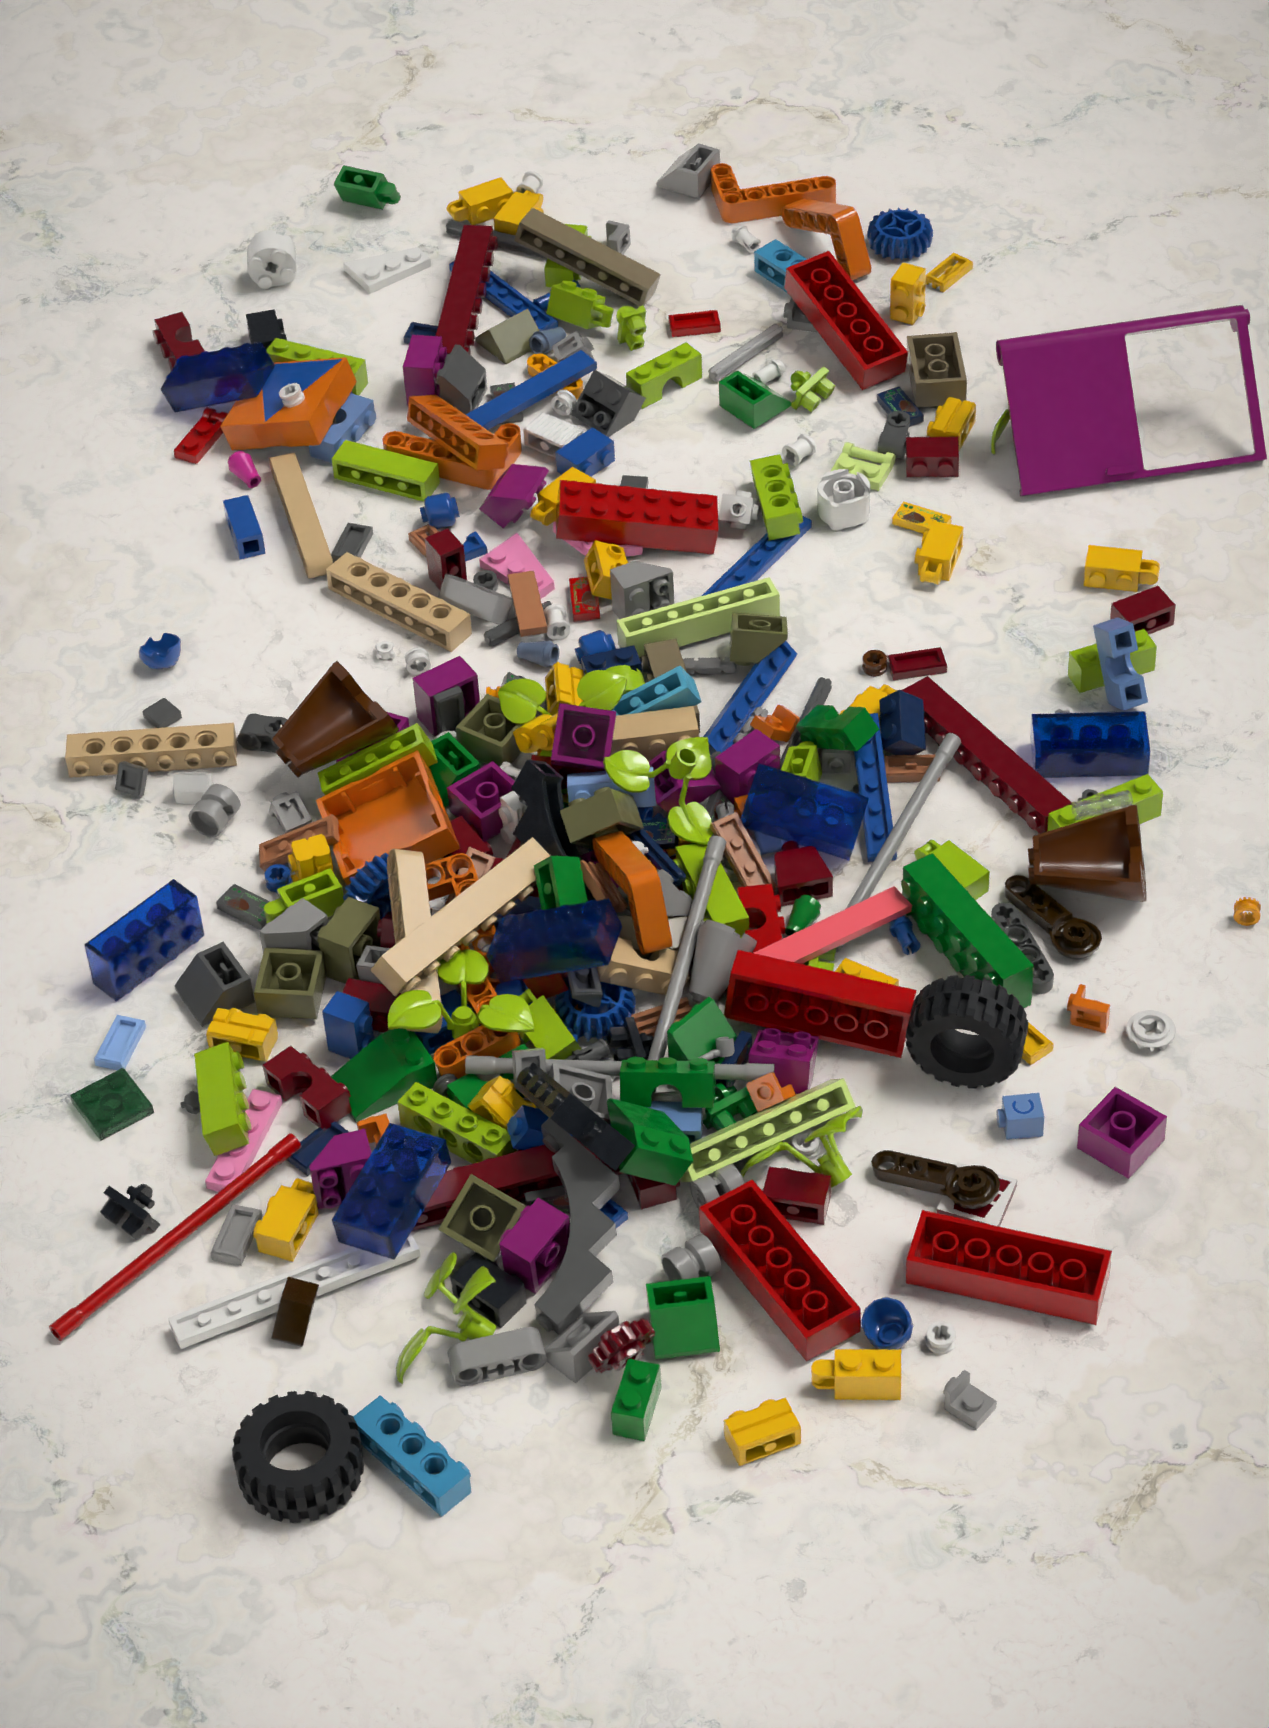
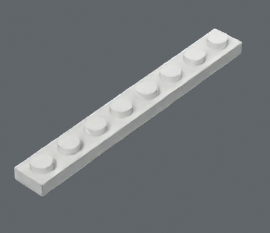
M408 1226L169 1317V1324L180 1349L278 1312L280 1299L288 1277L319 1284L317 1297L420 1257L419 1247Z

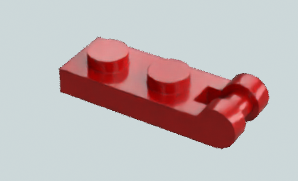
M206 407L200 420L174 449L175 458L198 464L223 434L220 426L228 412L222 411L218 413L216 409Z

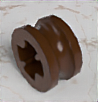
M870 650L863 655L862 668L865 674L876 677L886 672L887 655L884 652Z

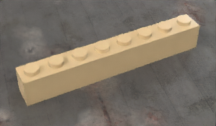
M532 837L385 952L370 971L395 997L404 989L408 992L413 990L421 982L419 977L423 974L429 977L440 967L439 961L444 958L448 962L459 952V945L463 943L465 946H468L479 935L477 933L478 930L482 928L485 932L498 920L496 918L498 914L504 917L516 906L514 902L517 899L523 902L534 891L532 887L537 884L534 865L550 855Z

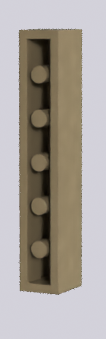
M534 208L519 222L514 239L515 242L638 306L645 305L655 293L661 274Z

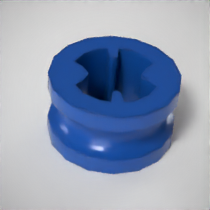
M272 865L264 873L266 887L271 892L278 893V888L292 883L290 870L285 865Z

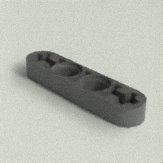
M1010 903L996 904L992 908L991 918L1008 937L1012 934L1023 936V940L1013 941V943L1024 955H1032L1036 958L1031 962L1034 965L1032 992L1036 994L1049 992L1053 988V970L1018 909ZM1037 970L1039 978H1035V971Z

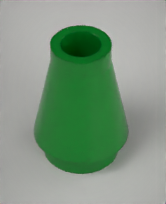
M802 895L794 901L789 921L785 928L787 936L811 926L821 915V904L815 898L809 895Z

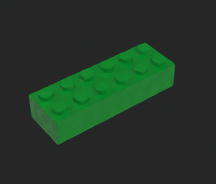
M931 853L903 866L902 895L912 904L911 912L906 915L911 916L917 923L921 933L927 935L933 941L936 950L948 958L952 968L956 972H960L963 977L966 975L975 976L974 979L983 980L984 978L990 980L995 986L1001 985L1006 988L1007 994H1013L1018 999L1019 1005H1022L1023 1008L1030 1006L1032 1002L1034 965L941 861Z

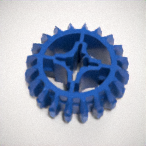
M899 207L897 210L888 209V212L880 211V214L875 215L873 220L869 222L867 231L870 249L874 250L877 255L881 254L882 258L890 257L892 261L894 259L902 261L904 258L911 260L913 256L920 257L921 253H926L927 248L931 247L933 237L930 219L925 218V214H918L917 210L909 211V208L900 210Z
M387 853L382 854L381 857L375 855L371 862L365 861V866L357 869L358 873L350 877L351 884L345 887L347 893L343 896L344 900L351 897L378 907L380 919L391 911Z
M600 982L603 993L600 1007H593L572 998L569 985V990L556 995L555 1011L567 1028H572L578 1038L585 1036L588 1042L591 1038L599 1040L607 1036L609 1027H621L624 1024L625 1017H631V1015L635 1014L636 999L632 988ZM577 1004L582 1009L581 1012L574 1008Z

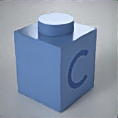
M1039 1093L1002 1096V1109H997L996 1114L998 1127H1004L1006 1140L1043 1136L1044 1112Z

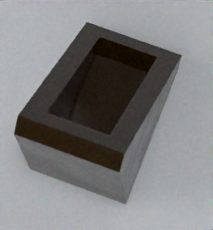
M292 1277L287 1278L271 1339L303 1347L319 1284Z

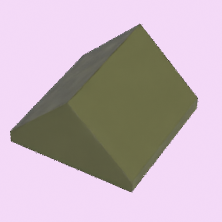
M527 308L475 337V342L504 364H508L532 351L529 339L534 332L540 330Z

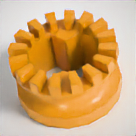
M1243 897V900L1241 898L1239 901L1236 900V903H1234L1235 921L1244 926L1258 923L1261 916L1259 901H1256L1254 898L1251 900V897H1248V899Z

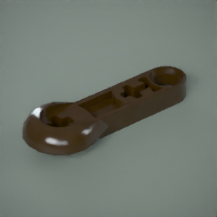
M1014 875L1006 880L1005 897L1050 935L1053 946L1061 955L1072 959H1083L1091 956L1099 949L1102 935L1096 925L1073 917L1071 912L1036 884L1030 885L1029 878L1023 875ZM1020 886L1025 888L1026 890L1022 892H1014L1011 889L1013 887Z
M891 1150L876 1153L871 1161L874 1176L878 1180L945 1195L956 1205L965 1209H979L987 1206L998 1195L1000 1188L998 1175L992 1169L985 1166L957 1167L954 1164ZM885 1162L894 1163V1166L890 1169L883 1170L879 1168Z

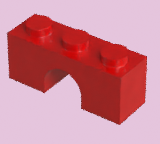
M772 884L737 887V895L749 916V928H758L745 930V934L757 942L752 953L784 939L781 935L785 934L784 917H778V913L781 912L780 896L774 895Z

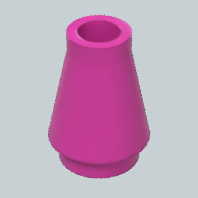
M244 451L233 453L228 459L229 470L246 483L249 488L258 486L261 482V477L257 473L250 454Z

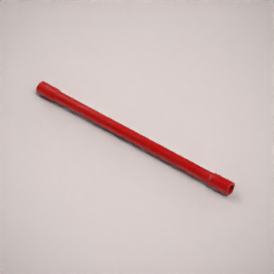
M292 1133L285 1136L270 1148L268 1153L80 1304L71 1308L49 1326L52 1334L59 1341H62L82 1325L85 1319L275 1166L282 1164L302 1147L297 1137Z

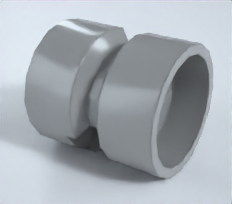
M213 784L188 815L189 821L199 833L207 837H217L226 827L228 821L239 810L241 806L240 800L227 786Z
M728 1164L714 1171L713 1177L705 1175L690 1183V1191L699 1210V1207L741 1186L745 1182L738 1169L733 1164Z
M699 1234L686 1241L684 1249L676 1247L661 1256V1263L669 1281L712 1276L721 1270L720 1257L711 1241L703 1234Z

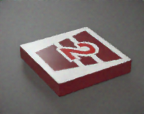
M959 1162L956 1164L957 1167L969 1166ZM997 1174L1000 1181L998 1195L990 1204L979 1209L962 1208L956 1205L948 1196L943 1195L937 1207V1213L1000 1227L1016 1190L1017 1179Z

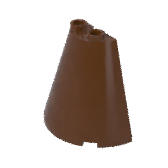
M336 661L272 740L279 747L275 753L285 764L291 762L287 766L299 778L305 773L396 734L399 728L390 715L376 701L373 702L351 674Z
M1130 805L1033 836V848H1028L1029 864L1033 866L1028 868L1030 885L1037 884L1137 902L1147 901L1144 856L1137 805Z

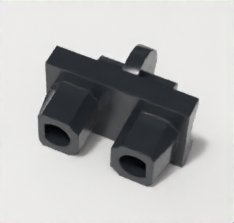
M625 1017L623 1026L609 1027L606 1040L610 1048L623 1047V1049H615L613 1061L627 1060L631 1057H642L647 1060L654 1036H647L646 1033L639 1034L634 1017Z
M141 1184L136 1188L129 1186L126 1191L130 1195L129 1199L111 1186H108L103 1192L109 1199L104 1204L100 1213L115 1225L126 1212L129 1213L130 1216L121 1228L136 1240L148 1227L155 1232L160 1226V1223L143 1209L145 1206L151 1209L155 1205V1201L151 1199L153 1190L148 1185Z

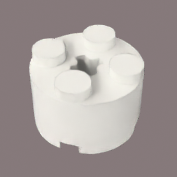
M274 230L262 231L254 235L249 246H247V270L249 276L258 283L260 288L269 289L274 286H282L294 280L296 273L295 244L288 235L277 234V231Z
M838 469L826 473L817 486V512L820 519L834 531H841L844 528L866 523L869 520L870 482L867 477L857 472V475L850 474L848 469Z

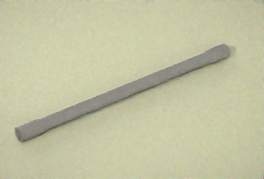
M948 733L944 737L933 761L847 908L871 896L947 763L951 761L960 746L961 739L957 735ZM843 945L836 947V952H839Z
M711 836L703 858L704 864L647 1060H659L665 1056L668 1045L667 1031L674 1023L695 950L699 925L704 918L717 868L721 863L726 840L720 836Z
M467 1055L465 1072L466 1074L487 1075L496 1073L513 1074L512 1058H496L494 1056ZM546 1059V1073L549 1075L552 1064L557 1063L604 1075L620 1077L622 1061ZM715 1064V1079L744 1080L751 1082L770 1072H774V1064Z

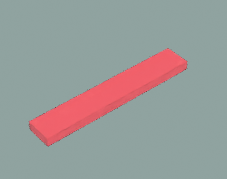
M893 886L754 953L803 964L911 912L912 904Z

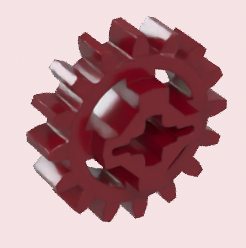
M641 1318L637 1322L634 1320L631 1323L624 1321L617 1327L606 1331L600 1337L602 1340L598 1343V1347L592 1349L593 1353L588 1355V1361L596 1373H603L606 1370L611 1371L613 1368L615 1371H619L626 1366L628 1359L638 1360L643 1356L642 1351L646 1349L645 1345L651 1343L650 1339L655 1337V1330L647 1319Z

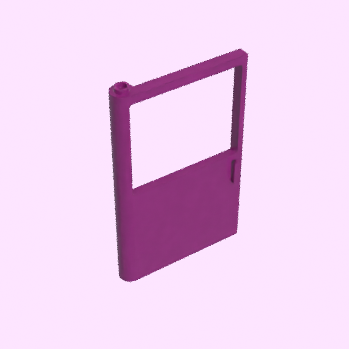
M1243 305L997 340L996 355L999 365L1003 366L1021 488L1019 490L1020 496L1266 460L1267 455L1248 325L1250 324L1249 310L1245 309ZM1230 321L1231 329L1233 332H1237L1254 453L1240 457L1146 470L1143 465L1125 336Z

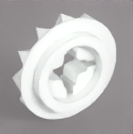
M1145 1010L1134 1014L1129 1019L1126 1033L1129 1035L1130 1043H1137L1139 1049L1149 1047L1152 1052L1156 1047L1164 1050L1168 1043H1173L1176 1027L1172 1019L1166 1014L1154 1010ZM1156 1026V1033L1146 1035V1031H1150Z

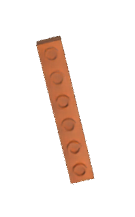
M437 395L409 396L407 421L475 470L505 469V460L508 457L506 442Z

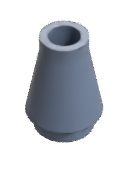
M562 327L536 331L529 339L530 348L535 354L546 355L553 349L552 346L566 338V333Z
M550 640L529 643L520 642L517 647L518 658L526 659L546 668L550 667V665L553 666L559 659V646L553 644Z

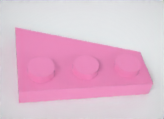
M518 533L479 559L482 569L493 571L497 578L509 585L507 574L534 570L541 599L555 589L553 579Z

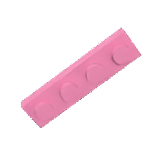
M257 1089L252 1090L247 1099L249 1109L245 1110L252 1130L248 1131L249 1144L218 1155L205 1180L207 1189L221 1191L251 1166L283 1103L281 1095Z

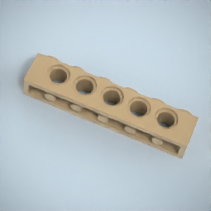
M346 552L326 569L329 590L450 652L472 635L469 613L425 592L421 588L405 582L403 579L384 571L382 568L364 561L360 557Z
M234 723L67 734L65 760L70 778L114 775L118 773L119 762L123 761L149 768L148 772L237 766L238 742Z

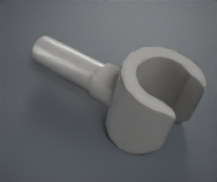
M726 1036L716 1038V1049L698 1058H704L709 1061L717 1057L732 1056L735 1051L734 1039H729Z

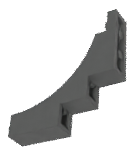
M548 1118L541 1125L542 1141L550 1151L556 1153L552 1157V1161L570 1206V1234L562 1264L554 1280L534 1305L537 1314L536 1320L541 1327L548 1332L553 1330L560 1335L613 1283L612 1270L596 1256L617 1236L615 1223L600 1209L620 1190L619 1177L562 1127Z

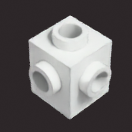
M736 490V495L723 493L719 520L730 522L731 528L746 530L747 525L754 526L755 520H759L761 505H758L757 499L751 498L752 493Z

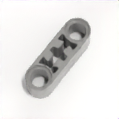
M445 574L438 596L439 599H443L471 615L499 625L507 621L513 599L506 595Z
M524 1327L460 1342L450 1347L447 1353L454 1381L460 1386L474 1385L534 1371L544 1366L547 1362L540 1332L534 1327Z

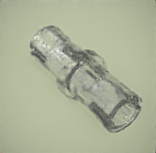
M1129 790L1104 795V793L1096 794L1095 798L1072 802V814L1075 820L1102 815L1133 805V799Z

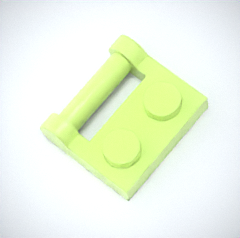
M845 442L842 453L831 471L848 469L850 474L857 475V472L862 473L869 480L870 489L879 491L895 464L896 455L889 452L882 454L858 448L853 443ZM852 457L859 458V459H863V460H867V461H871V462H875V463H879V464H882V465H877V464H874V463H869V462H865V461L853 459Z

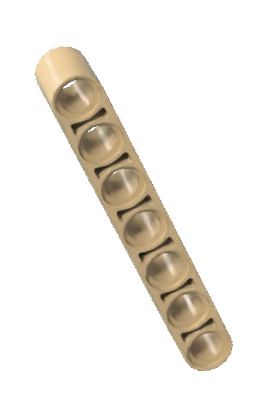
M293 452L270 457L269 462L272 476L307 578L311 579L327 575L326 569L333 564V560L296 454Z
M391 849L388 854L387 874L395 945L431 917L425 862L422 852ZM437 970L429 977L425 974L419 977L421 982L413 990L427 991L430 993L432 1001L439 1000L441 1002ZM441 1014V1018L438 1021V1023L432 1027L425 1029L406 1030L414 1032L438 1033L442 1026L443 1016Z

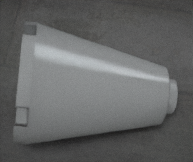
M701 920L688 991L693 995L692 1001L700 1004L706 998L711 997L717 1003L729 985L730 973L737 950L752 953L757 944L756 940L745 933L740 938V935L734 932L735 929L711 920Z

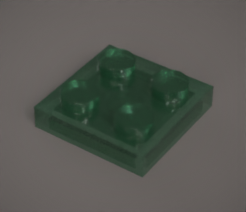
M124 1067L70 1095L72 1104L100 1141L154 1113L153 1105Z

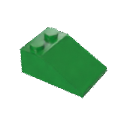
M403 1028L392 1029L380 1034L330 1076L337 1083H343L349 1090L351 1095L349 1101L352 1110L350 1114L355 1122L398 1104V1100L415 1082L432 1089L437 1081L434 1060L414 1031H407Z
M609 1098L607 1100V1107L611 1126L635 1145L620 1164V1172L675 1186L693 1163L689 1138L663 1111Z

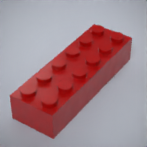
M830 251L786 268L784 289L862 390L905 372L908 351Z
M560 480L556 503V539L593 543L596 540L607 544L643 546V548L714 555L718 536V496Z
M737 950L730 973L724 1016L727 1019L775 1028L793 1034L796 1032H807L811 1036L819 1037V1040L902 1058L906 1042V1030L916 990Z
M753 1179L699 1207L701 1233L711 1241L718 1254L806 1362L861 1332V1308Z
M922 1210L906 1259V1283L1097 1325L1110 1276L1112 1251Z

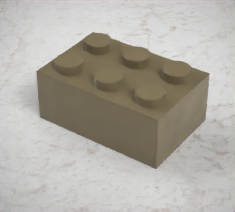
M957 332L907 336V366L914 404L918 408L943 406L948 397L960 399L961 402L963 400L966 401L967 378Z

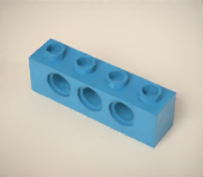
M775 239L754 251V270L787 292L784 289L786 268L807 259Z
M380 1395L353 1416L357 1423L361 1445L441 1517L472 1493L470 1484L471 1474L468 1468L461 1461L455 1462L440 1442H433L429 1439L424 1429L417 1422L411 1423L396 1403H389Z

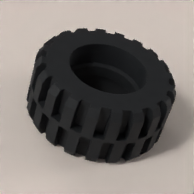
M958 975L947 977L946 980L943 978L935 980L931 985L928 984L920 990V993L916 996L906 1030L907 1050L916 1065L920 1064L922 1071L928 1075L931 1073L936 1080L942 1083L943 1081L950 1082L951 1086L956 1087L960 1085H965L968 1088H977L979 1085H983L984 1088L990 1087L995 1084V1081L999 1084L1014 1074L1021 1063L1028 1031L1027 1014L1022 1005H1019L1018 999L1013 994H1007L1006 988L1001 985L995 986L990 980L984 978L983 980L974 979L975 976L966 975L964 978H959ZM955 1029L968 1030L978 1035L962 1033Z
M297 1391L287 1392V1396L279 1397L275 1395L268 1398L269 1402L265 1405L262 1403L258 1404L252 1409L253 1415L247 1414L241 1421V1429L235 1432L233 1439L234 1447L232 1448L238 1484L248 1504L254 1505L255 1510L266 1516L270 1513V1517L273 1520L282 1522L285 1518L289 1519L290 1523H301V1519L308 1518L310 1522L319 1520V1515L324 1513L330 1515L337 1511L339 1503L342 1505L346 1504L352 1497L351 1491L354 1492L358 1489L361 1482L360 1476L364 1471L360 1434L354 1417L349 1415L348 1409L341 1403L335 1404L334 1399L327 1395L317 1397V1393L305 1391V1394H297ZM310 1443L327 1450L317 1463L300 1470H284L270 1464L278 1452L294 1444Z

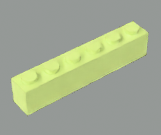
M770 577L622 618L617 620L618 645L620 648L634 645L640 658V656L645 655L644 644L677 639L678 646L680 647L731 632L732 613L780 616V594Z
M845 1079L828 1080L690 1143L693 1163L681 1177V1182H692L700 1177L709 1175L728 1164H733L855 1108L856 1106Z

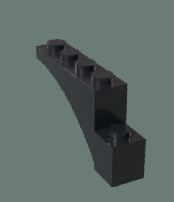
M527 760L511 787L519 796V801L528 806L512 834L521 841V846L533 837L550 856L579 857L580 861L583 860L576 845L570 843L560 810L564 809L561 792L563 777L546 762ZM584 883L588 903L596 901Z
M534 1062L529 1067L524 1068L518 1075L517 1083L514 1087L615 1171L635 1147L632 1142Z

